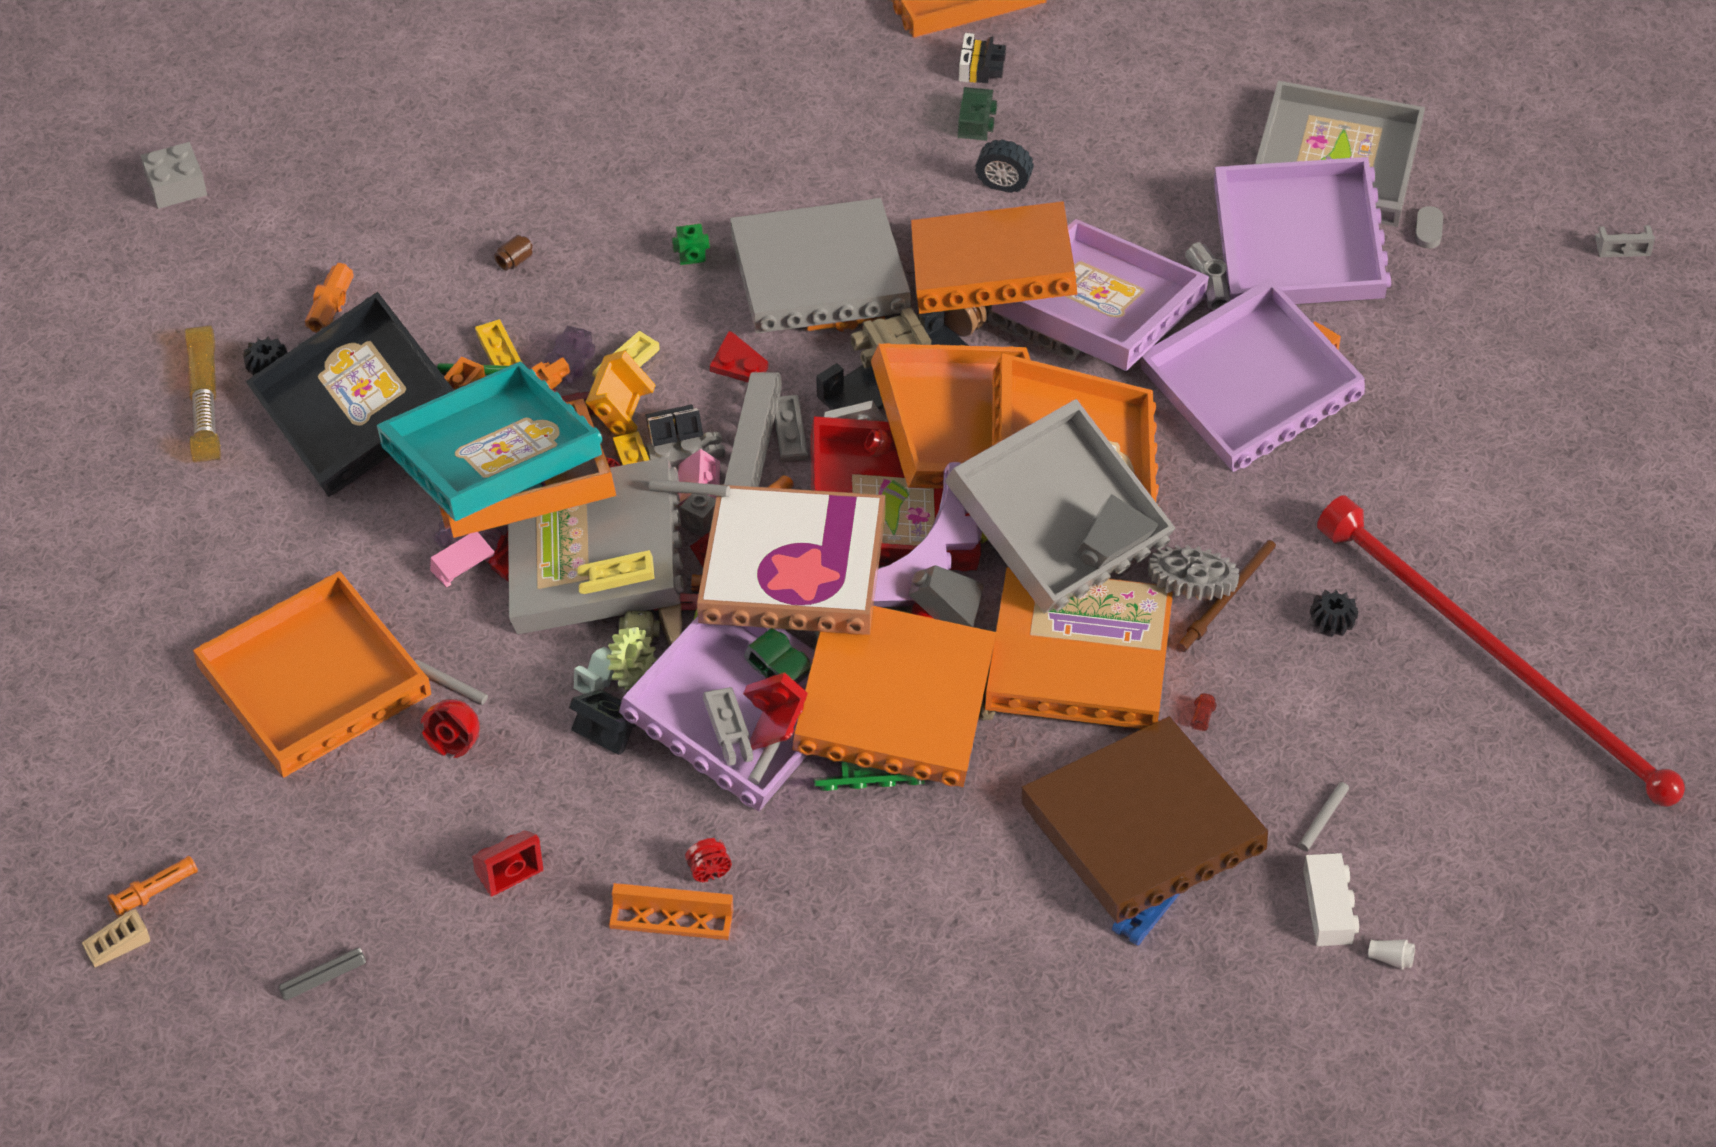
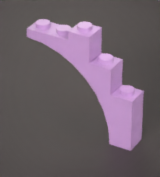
M950 462L944 469L943 495L940 509L925 539L905 557L891 565L878 569L874 606H912L916 601L908 594L912 578L916 572L934 565L948 570L951 568L950 552L946 551L973 550L978 541H981V529L971 516H965L968 513L945 482L953 468L960 465V462Z

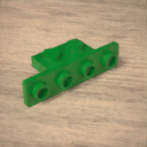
M841 761L842 776L813 778L814 786H820L821 791L837 790L838 785L849 784L850 789L867 788V783L878 782L879 787L896 786V781L907 780V785L925 784V780H919L913 776L899 773L891 774L885 770L872 767L864 768Z

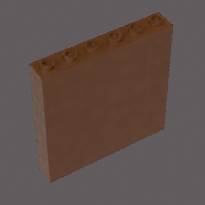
M1170 716L1022 786V805L1117 924L1126 919H1132L1138 913L1152 906H1158L1164 900L1176 894H1182L1190 887L1202 881H1208L1214 875L1226 869H1232L1240 862L1252 856H1258L1267 849L1268 829Z

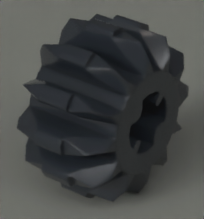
M269 336L265 340H260L257 337L256 343L249 342L243 354L247 372H251V375L254 376L278 358L287 354L285 344H281L278 338L271 340Z
M1337 589L1333 593L1324 590L1322 596L1316 595L1313 604L1310 607V617L1312 618L1313 626H1320V633L1329 630L1331 636L1335 634V631L1344 635L1346 630H1352L1355 626V621L1358 618V608L1356 607L1355 599L1349 598L1348 592L1339 594Z

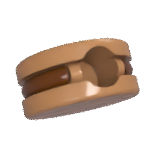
M984 306L945 311L944 324L960 336L967 337L985 323L986 310Z

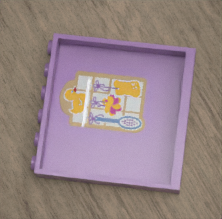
M1075 219L1068 225L1078 295L992 305L991 311L1127 371L1206 297L1209 276Z

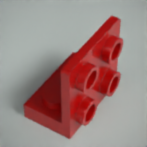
M785 672L748 684L743 692V695L756 708L762 711L749 740L752 750L788 740L794 732L793 727L798 716L804 710V702L808 693Z

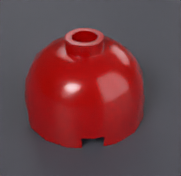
M445 699L434 704L421 718V724L423 723L424 726L422 731L423 738L432 749L443 756L447 753L455 755L453 758L465 755L479 737L480 722L477 714L469 705L458 699Z

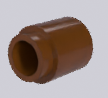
M515 235L497 249V253L494 254L495 261L505 271L514 269L532 256L533 245L527 237Z

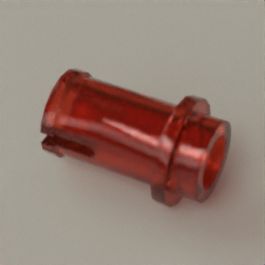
M1202 693L1194 701L1195 711L1190 726L1196 730L1206 731L1209 727L1211 714L1216 710L1217 704L1212 695Z

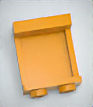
M625 350L604 356L585 403L615 436L634 433L637 431L638 426L631 419L640 396L653 393L656 385Z

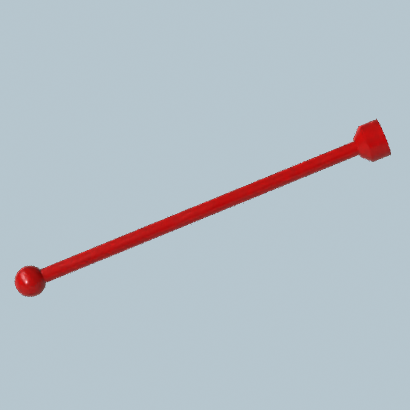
M1346 495L1339 496L1324 509L1317 522V529L1335 544L1350 541L1358 544L1646 783L1647 795L1653 803L1662 807H1669L1677 804L1682 799L1685 792V784L1677 772L1670 769L1657 770L1364 529V510Z

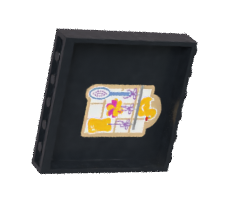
M378 291L245 381L328 497L336 494L391 456L382 447L377 424L454 391Z

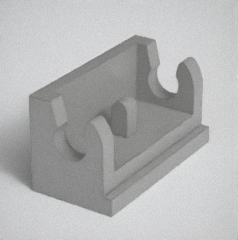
M1644 225L1645 232H1641V234L1622 233L1621 235H1607L1605 227L1598 226L1599 233L1595 234V240L1599 256H1651L1655 241L1651 226Z

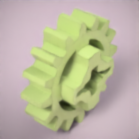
M638 627L619 629V634L612 636L615 643L608 645L612 650L611 654L607 655V659L611 663L608 670L614 671L612 679L618 680V686L625 687L627 690L631 689L648 671L652 663L657 661L653 657V652L656 649L649 645L652 638L645 637L646 631L639 630Z

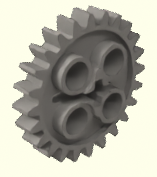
M1175 545V549L1165 547V551L1159 549L1157 554H1152V558L1149 560L1148 576L1151 577V582H1157L1158 588L1166 587L1165 592L1174 591L1175 596L1184 594L1186 599H1190L1193 596L1198 600H1201L1202 597L1212 600L1213 596L1222 599V595L1229 596L1230 591H1235L1239 579V569L1235 568V563L1229 562L1230 558H1221V553L1212 554L1211 549L1202 551L1200 546L1193 549L1189 545H1186L1185 548Z

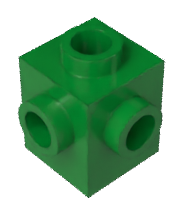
M702 224L676 226V237L672 238L673 252L679 255L680 265L706 262L705 249H710L708 233L703 234Z

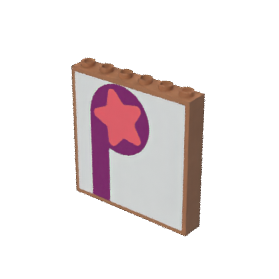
M727 485L730 486V495L728 497H716L697 601L698 623L870 635L885 521V495Z

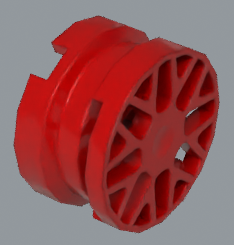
M715 838L698 841L685 854V860L691 869V874L698 882H708L709 878L714 880L713 873H717V878H720L732 866L730 856L726 853V847L721 839L718 842Z

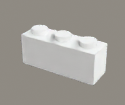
M1342 853L1306 855L1303 873L1316 946L1352 944L1354 934L1359 933V919L1357 915L1352 913L1354 893L1353 890H1348L1347 885L1350 881L1349 866L1343 864Z

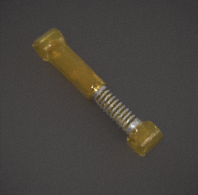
M213 326L185 328L188 351L189 395L193 402L194 435L190 436L193 463L221 460L220 441L218 433H215L214 417L216 376Z

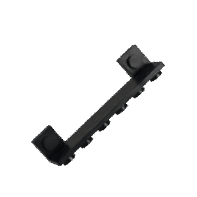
M945 311L923 314L918 312V320L931 339V345L969 346L944 324ZM836 363L816 375L817 398L831 410L872 400L878 409L884 407L872 367L865 368L861 365L844 376V369Z

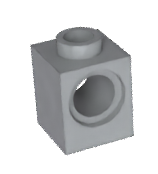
M691 494L680 507L682 527L701 537L706 535L711 530L716 499L709 495Z

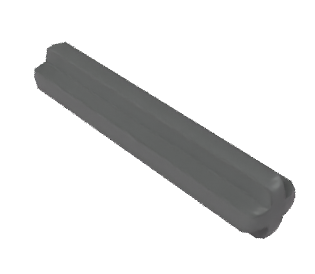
M355 948L279 984L280 994L284 1000H289L365 963L364 954L360 948Z

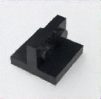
M601 689L573 697L569 709L577 712L571 730L617 755L625 751L632 729L638 725L628 722L619 713L622 700Z

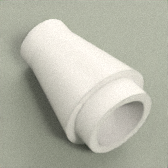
M1371 940L1368 957L1402 970L1404 967L1411 968L1415 944L1408 943V940Z

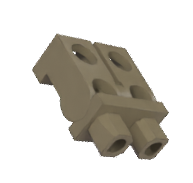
M910 307L901 310L900 316L886 320L877 319L873 322L871 320L863 322V330L851 334V345L855 351L867 349L861 351L860 358L863 366L869 368L872 367L871 359L878 344L931 345V339L923 326L920 325V321Z

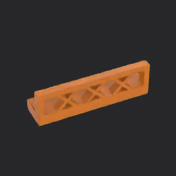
M613 884V907L609 923L610 929L729 940L733 916V895ZM619 909L632 910L637 915L629 922L617 920ZM654 912L662 913L666 920L660 924H651L646 917ZM686 915L692 916L696 923L689 927H681L676 920ZM713 918L725 919L723 931L710 930L705 923Z

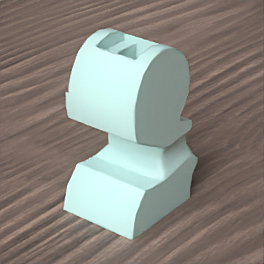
M606 647L597 649L592 654L588 669L583 666L574 668V689L586 694L599 689L603 690L610 685L614 674L613 670H608L609 665H611L610 660L607 659V655L612 652Z

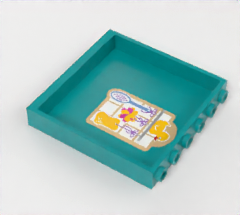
M521 361L377 424L382 447L455 522L602 455L600 446L602 436L596 427L593 428L583 415L580 416L575 412L570 403L567 404L563 401L558 392L551 390L545 380L539 379L534 370L527 368Z

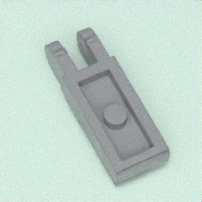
M717 431L707 432L702 437L683 441L677 439V442L653 446L652 443L647 444L650 460L668 457L671 467L678 466L683 460L700 449L714 458L724 457L726 453L724 446L720 445L723 440L722 435Z
M728 687L704 692L702 698L719 746H722L726 764L729 766L736 764V754L732 744L739 743L744 761H752L753 751L748 739L749 733L733 688Z

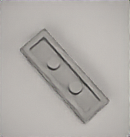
M798 395L780 396L774 421L781 462L808 460Z

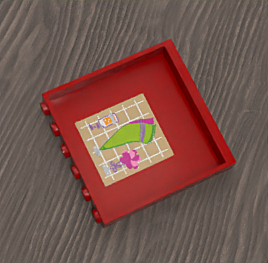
M814 416L811 429V490L885 495V521L879 565H891L905 557L930 532L940 509L943 488L907 487L889 422ZM873 429L876 431L879 429L886 431L894 445V450L878 457L870 455L869 451L865 450V441L870 431ZM978 541L973 550L946 551L950 552L951 568L948 570H977L981 556L980 541Z

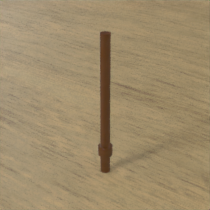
M1267 540L1238 573L1239 579L1235 591H1230L1229 596L1222 595V599L1217 598L1199 620H1194L1187 628V634L1177 644V648L1180 651L1186 652L1196 639L1200 640L1207 632L1208 625L1276 548V544L1272 540Z

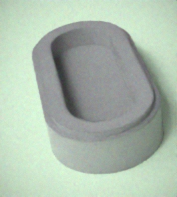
M1426 206L1418 211L1415 240L1419 246L1431 249L1440 244L1443 228V213L1436 207Z

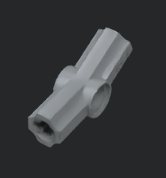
M1200 242L1192 244L1186 251L1185 258L1194 270L1209 276L1206 300L1208 308L1214 311L1230 301L1226 278L1227 266L1222 260L1216 259L1205 244Z

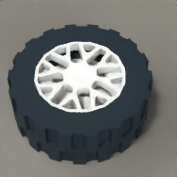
M1002 139L992 140V142H987L982 147L975 165V172L978 175V179L985 186L990 187V189L1017 193L1028 184L1034 163L1029 152L1021 145Z

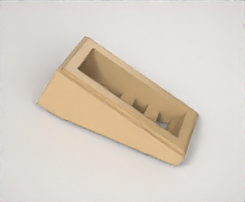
M681 604L658 608L659 621L669 647L682 634Z
M134 909L83 941L82 945L95 968L150 942V938L137 910ZM134 927L135 931L130 933L129 929ZM123 933L125 937L120 940L118 934ZM110 938L114 943L111 947L106 942ZM99 943L103 949V952L98 954L95 945Z

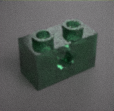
M964 87L958 119V138L987 141L988 133L994 131L995 117H991V115H996L998 100H993L994 90Z

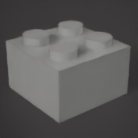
M190 142L140 155L145 177L158 209L207 195L203 174Z

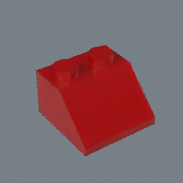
M526 830L518 834H512L502 842L483 848L472 856L474 871L491 897L544 871L540 839L537 834Z

